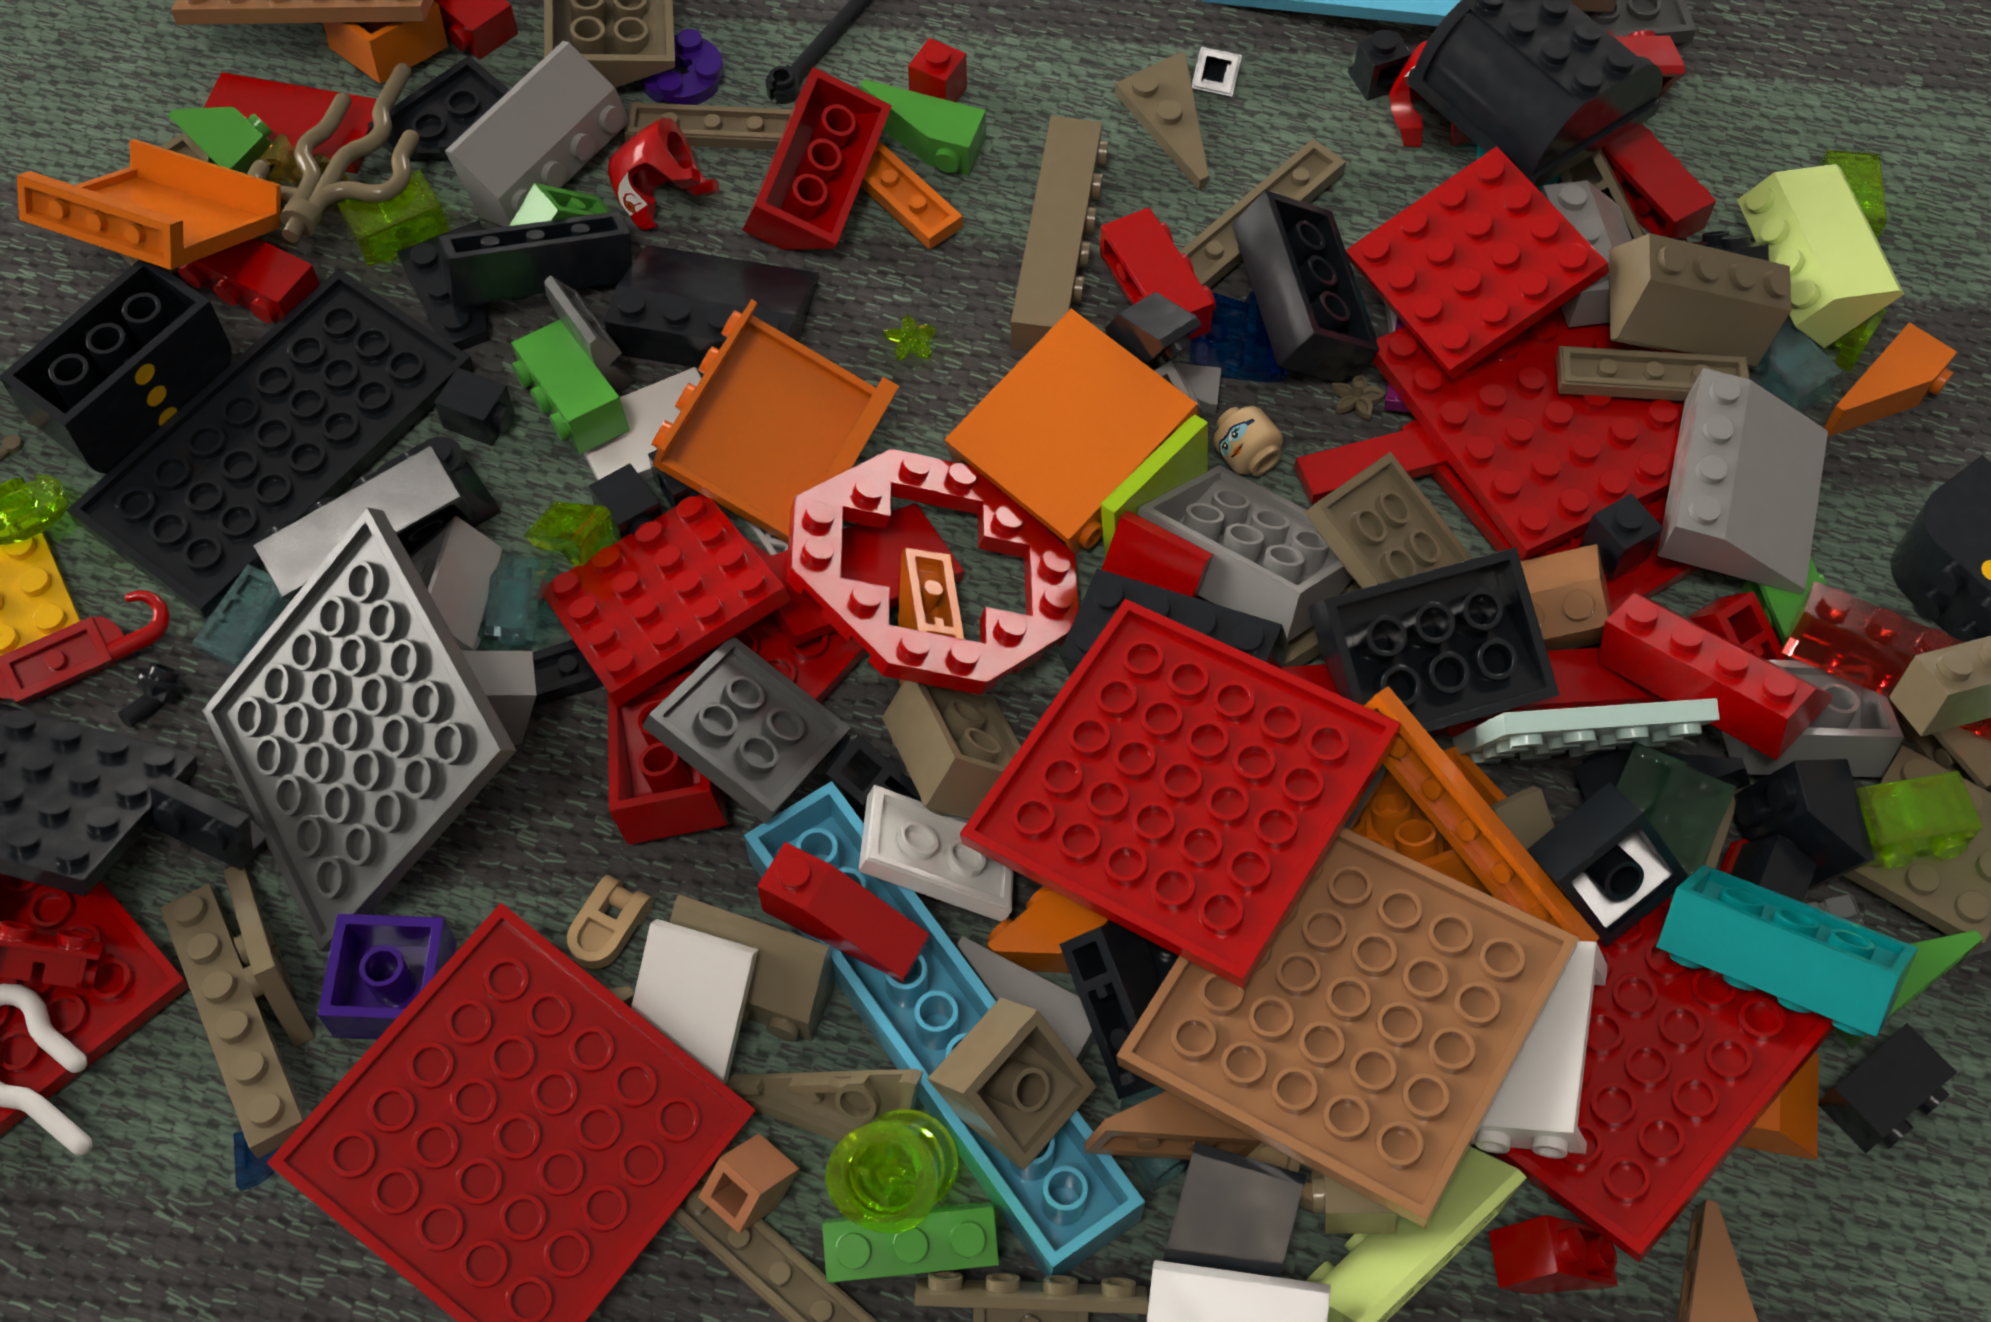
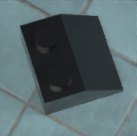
M1848 759L1795 760L1733 795L1736 802V815L1746 840L1752 842L1781 835L1783 838L1794 842L1802 853L1817 864L1808 890L1815 889L1875 860Z
M1610 782L1527 849V852L1600 937L1599 940L1606 947L1676 891V888L1689 877L1646 815Z

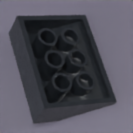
M646 245L616 286L604 320L606 332L622 352L620 356L699 368L709 349L713 346L720 350L727 339L721 335V332L733 311L736 310L743 313L750 300L753 299L758 302L753 313L755 317L800 343L818 283L819 272Z
M1516 547L1333 596L1308 606L1322 656L1340 696L1364 706L1378 692L1389 686L1427 732L1560 695Z

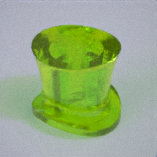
M913 1109L888 1111L875 1118L872 1123L853 1130L836 1145L826 1166L825 1181L827 1191L836 1208L858 1226L879 1233L904 1232L920 1224L929 1214L933 1205L950 1191L957 1176L958 1152L948 1130L937 1119Z

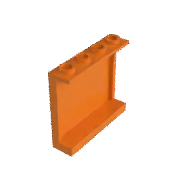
M136 139L129 140V168L83 183L72 185L32 171L17 175L19 220L169 270L281 228L280 184Z
M751 299L743 313L734 310L721 332V335L727 339L720 350L712 346L707 352L698 371L704 374L698 385L694 386L688 383L675 405V408L681 412L672 424L665 420L659 428L651 444L657 448L652 465L789 544L790 509L795 496L853 467L889 406L899 385L882 377L877 388L755 317L753 313L758 302Z
M1071 308L944 440L951 459L956 463H963L973 467L1065 541L1067 547L1076 556L1083 548L1090 549L1103 535L1101 503L1194 414L1199 416L1198 404Z

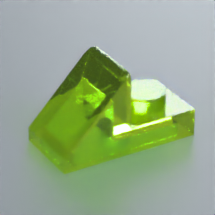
M554 501L524 535L535 548L561 551L573 567H583L599 550L613 545L611 512L606 506Z

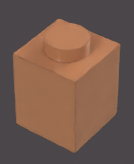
M758 1133L719 1158L699 1198L737 1233H741L779 1206L800 1168Z

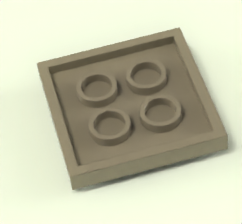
M1391 451L1304 512L1315 526L1317 533L1325 539L1344 564L1349 575L1357 581L1362 589L1473 559Z
M1902 745L1862 812L1875 860L1843 876L1947 935L1976 930L1984 938L1974 948V950L1978 951L1986 942L1991 932V793Z

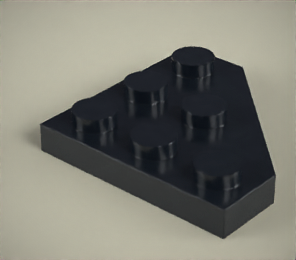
M468 55L393 107L390 113L392 130L383 146L393 154L403 132L411 129L419 135V142L410 159H449L445 150L510 89ZM373 121L368 123L370 132L374 127Z

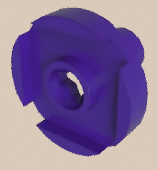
M685 29L674 35L675 68L687 67L688 73L681 75L679 71L672 72L675 69L672 68L640 79L643 91L655 102L662 103L661 100H664L666 102H674V104H701L714 96L718 90V83L721 81V78L723 79V62L718 49L708 40L702 39L701 33L697 30Z

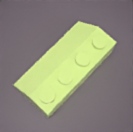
M1837 164L1774 172L1737 199L1756 242L1768 244L1769 261L1790 266L1791 312L1789 314L1795 327L1823 348L1904 295L1842 169Z
M1470 1146L1426 1229L1397 1214L1395 1234H1354L1344 1245L1350 1253L1340 1263L1334 1266L1327 1260L1306 1280L1308 1282L1331 1285L1327 1322H1387L1505 1209L1527 1177L1518 1168Z

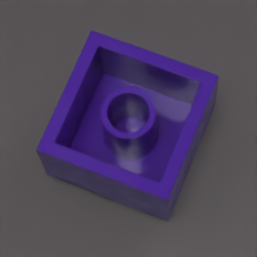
M337 913L317 1014L333 1038L377 1040L455 954L457 941L446 920L443 917Z

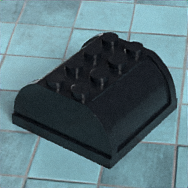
M1461 0L1447 14L1429 38L1418 58L1415 68L1410 70L1406 83L1486 153L1497 146L1537 188L1654 116L1660 105L1658 96L1663 78L1660 68L1646 57L1635 55L1569 0Z

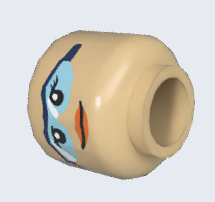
M1247 406L1241 409L1233 407L1224 412L1217 420L1216 426L1218 429L1214 434L1213 445L1235 473L1259 476L1269 471L1281 458L1283 436L1276 425L1259 407Z

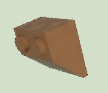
M1598 544L1521 561L1546 650L1574 649L1601 643L1605 620L1613 612Z

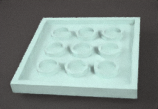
M1717 698L1505 712L1453 737V743L1460 755L1467 754L1476 765L1500 763L1501 759L1515 757L1514 753L1520 754V761L1522 762L1551 759V755L1564 754L1565 750L1568 749L1570 758H1583L1597 752L1616 750V746H1618V751L1622 749L1650 751L1652 748L1665 747L1666 743L1683 741V737L1702 734L1701 726L1720 720Z

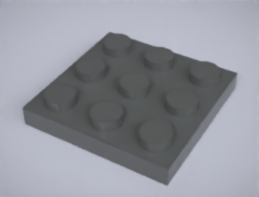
M734 636L726 640L648 715L642 726L765 824L838 746L851 728Z

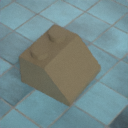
M1001 997L927 1078L961 1120L1023 1170L1028 1167L1097 1087L1037 1009Z

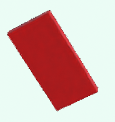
M221 72L203 108L235 107L247 118L253 113L256 114L273 131L268 138L280 149L272 159L296 163L294 151L297 141L306 131L323 119L334 97L341 92ZM348 94L352 102L340 126L330 139L316 147L313 151V158L319 167L326 168L339 148L370 133L368 123L373 121L372 110L377 100L376 98ZM364 157L353 161L345 172L357 174Z
M916 502L891 511L885 529L862 524L842 529L841 578L889 587V609L899 606L901 554L905 547L949 554L955 583L962 581L964 570ZM788 550L762 559L784 585L791 601L771 613L794 647L836 630L820 615L823 607L807 592L800 595L787 582Z

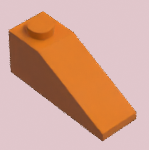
M1909 322L1835 406L1824 426V429L1828 430V436L1830 437L1916 407L1929 392L1938 396L1954 374L1947 368L1957 354V351Z
M904 548L901 554L898 627L965 640L949 554ZM899 679L900 686L904 680Z

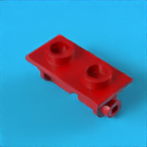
M3 921L0 924V977L30 981L34 962L45 963L41 983L81 989L82 984L94 986L98 964L87 963L88 959L99 960L103 943L93 942L92 935L81 931L60 930L58 935L54 936L35 933V926L31 924Z

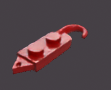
M136 590L127 593L124 596L125 601L145 602L153 610L152 621L139 630L124 635L121 629L110 619L101 616H91L0 656V700L15 701L18 705L23 706L115 665V661L153 645L164 636L169 627L170 613L167 604L160 596L150 591Z

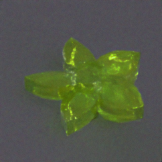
M906 314L902 319L901 329L891 328L884 330L882 336L889 341L898 343L895 348L896 361L906 357L911 350L914 355L920 358L930 359L931 348L929 341L936 334L937 328L928 324H920L917 327L915 320Z

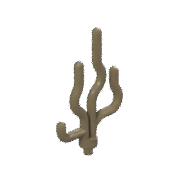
M398 63L394 67L372 110L374 127L371 132L339 148L331 158L322 176L319 165L313 158V151L316 147L330 139L336 132L351 106V97L344 92L338 93L323 119L306 131L297 141L294 156L297 166L303 173V177L297 188L281 185V203L286 204L280 215V220L285 226L281 232L284 239L297 243L301 236L312 235L322 218V213L334 202L352 199L381 203L394 199L407 188L412 176L409 161L419 142V135L411 129L403 132L391 157L393 175L388 181L381 184L340 181L347 167L353 161L373 153L388 140L392 130L390 113L411 75V69L407 64ZM262 159L256 160L247 174L265 180L270 171L269 164Z

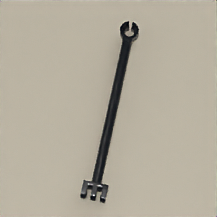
M849 0L791 66L787 64L786 66L773 68L765 81L768 98L772 101L774 99L773 92L776 91V104H789L795 101L800 93L799 85L802 83V78L872 0Z

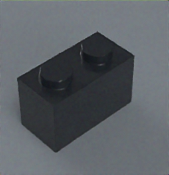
M1906 1023L1836 1084L1818 1102V1106L1865 1154L1880 1141L1890 1149L1913 1128L1906 1120L1913 1111L1918 1109L1924 1116H1927L1950 1095L1942 1086L1957 1071Z

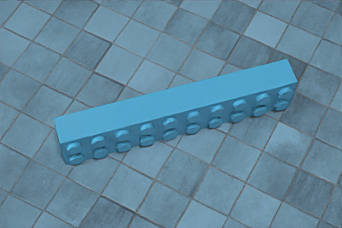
M831 781L772 817L767 824L763 823L746 833L744 839L749 861L762 878L784 842H787L833 865L929 933L930 938L904 983L830 946L835 982L896 1068L923 1071L917 1096L1044 1276L1065 1275L1141 1221L1145 1201L1111 1155L1085 1153L1084 1142L1093 1131L1077 1110L1028 1167L1023 1170L961 1120L927 1078L996 1003V1000L913 890L858 871L864 823ZM799 930L804 938L828 945Z

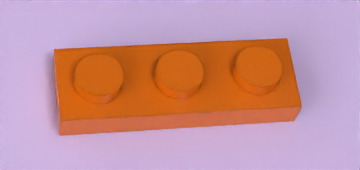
M878 140L860 187L929 250L963 228V216Z

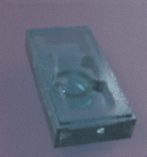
M248 564L193 640L192 644L198 651L234 668L239 666L286 601V598L282 597L270 574Z

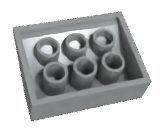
M1703 368L1684 402L1657 556L1802 595L1806 590L1828 430L1752 380Z
M1221 465L1208 470V472L1138 508V516L1213 554L1197 596H1201L1220 606L1282 624L1288 642L1313 626L1308 606L1323 599L1339 595L1353 579L1325 539L1317 533L1315 526L1304 513L1307 511L1306 509Z

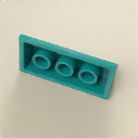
M1704 864L1676 888L1656 946L1670 952V958L1683 966L1695 969L1704 966L1723 974V979L1734 987L1749 991L1758 988L1777 996V1001L1790 1010L1800 1013L1814 1011L1833 1019V1025L1846 1033L1856 1036H1865L1868 1033L1877 1037L1887 1022L1918 951V947Z

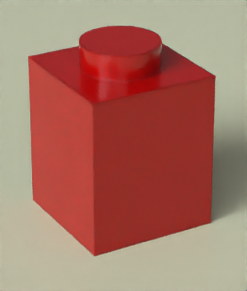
M929 38L908 65L909 91L957 102L967 89V53Z

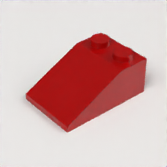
M694 671L669 675L617 707L608 693L609 812L628 845L727 825L726 793L642 727L648 715Z

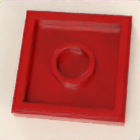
M1127 510L1120 516L1101 570L1196 598L1213 554Z

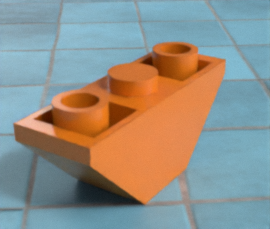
M1043 886L1029 899L1026 904L1027 910L1014 921L1010 918L1003 920L992 930L987 939V949L1029 971L1068 973L1070 971L1059 944L1100 926L1107 925L1108 919Z

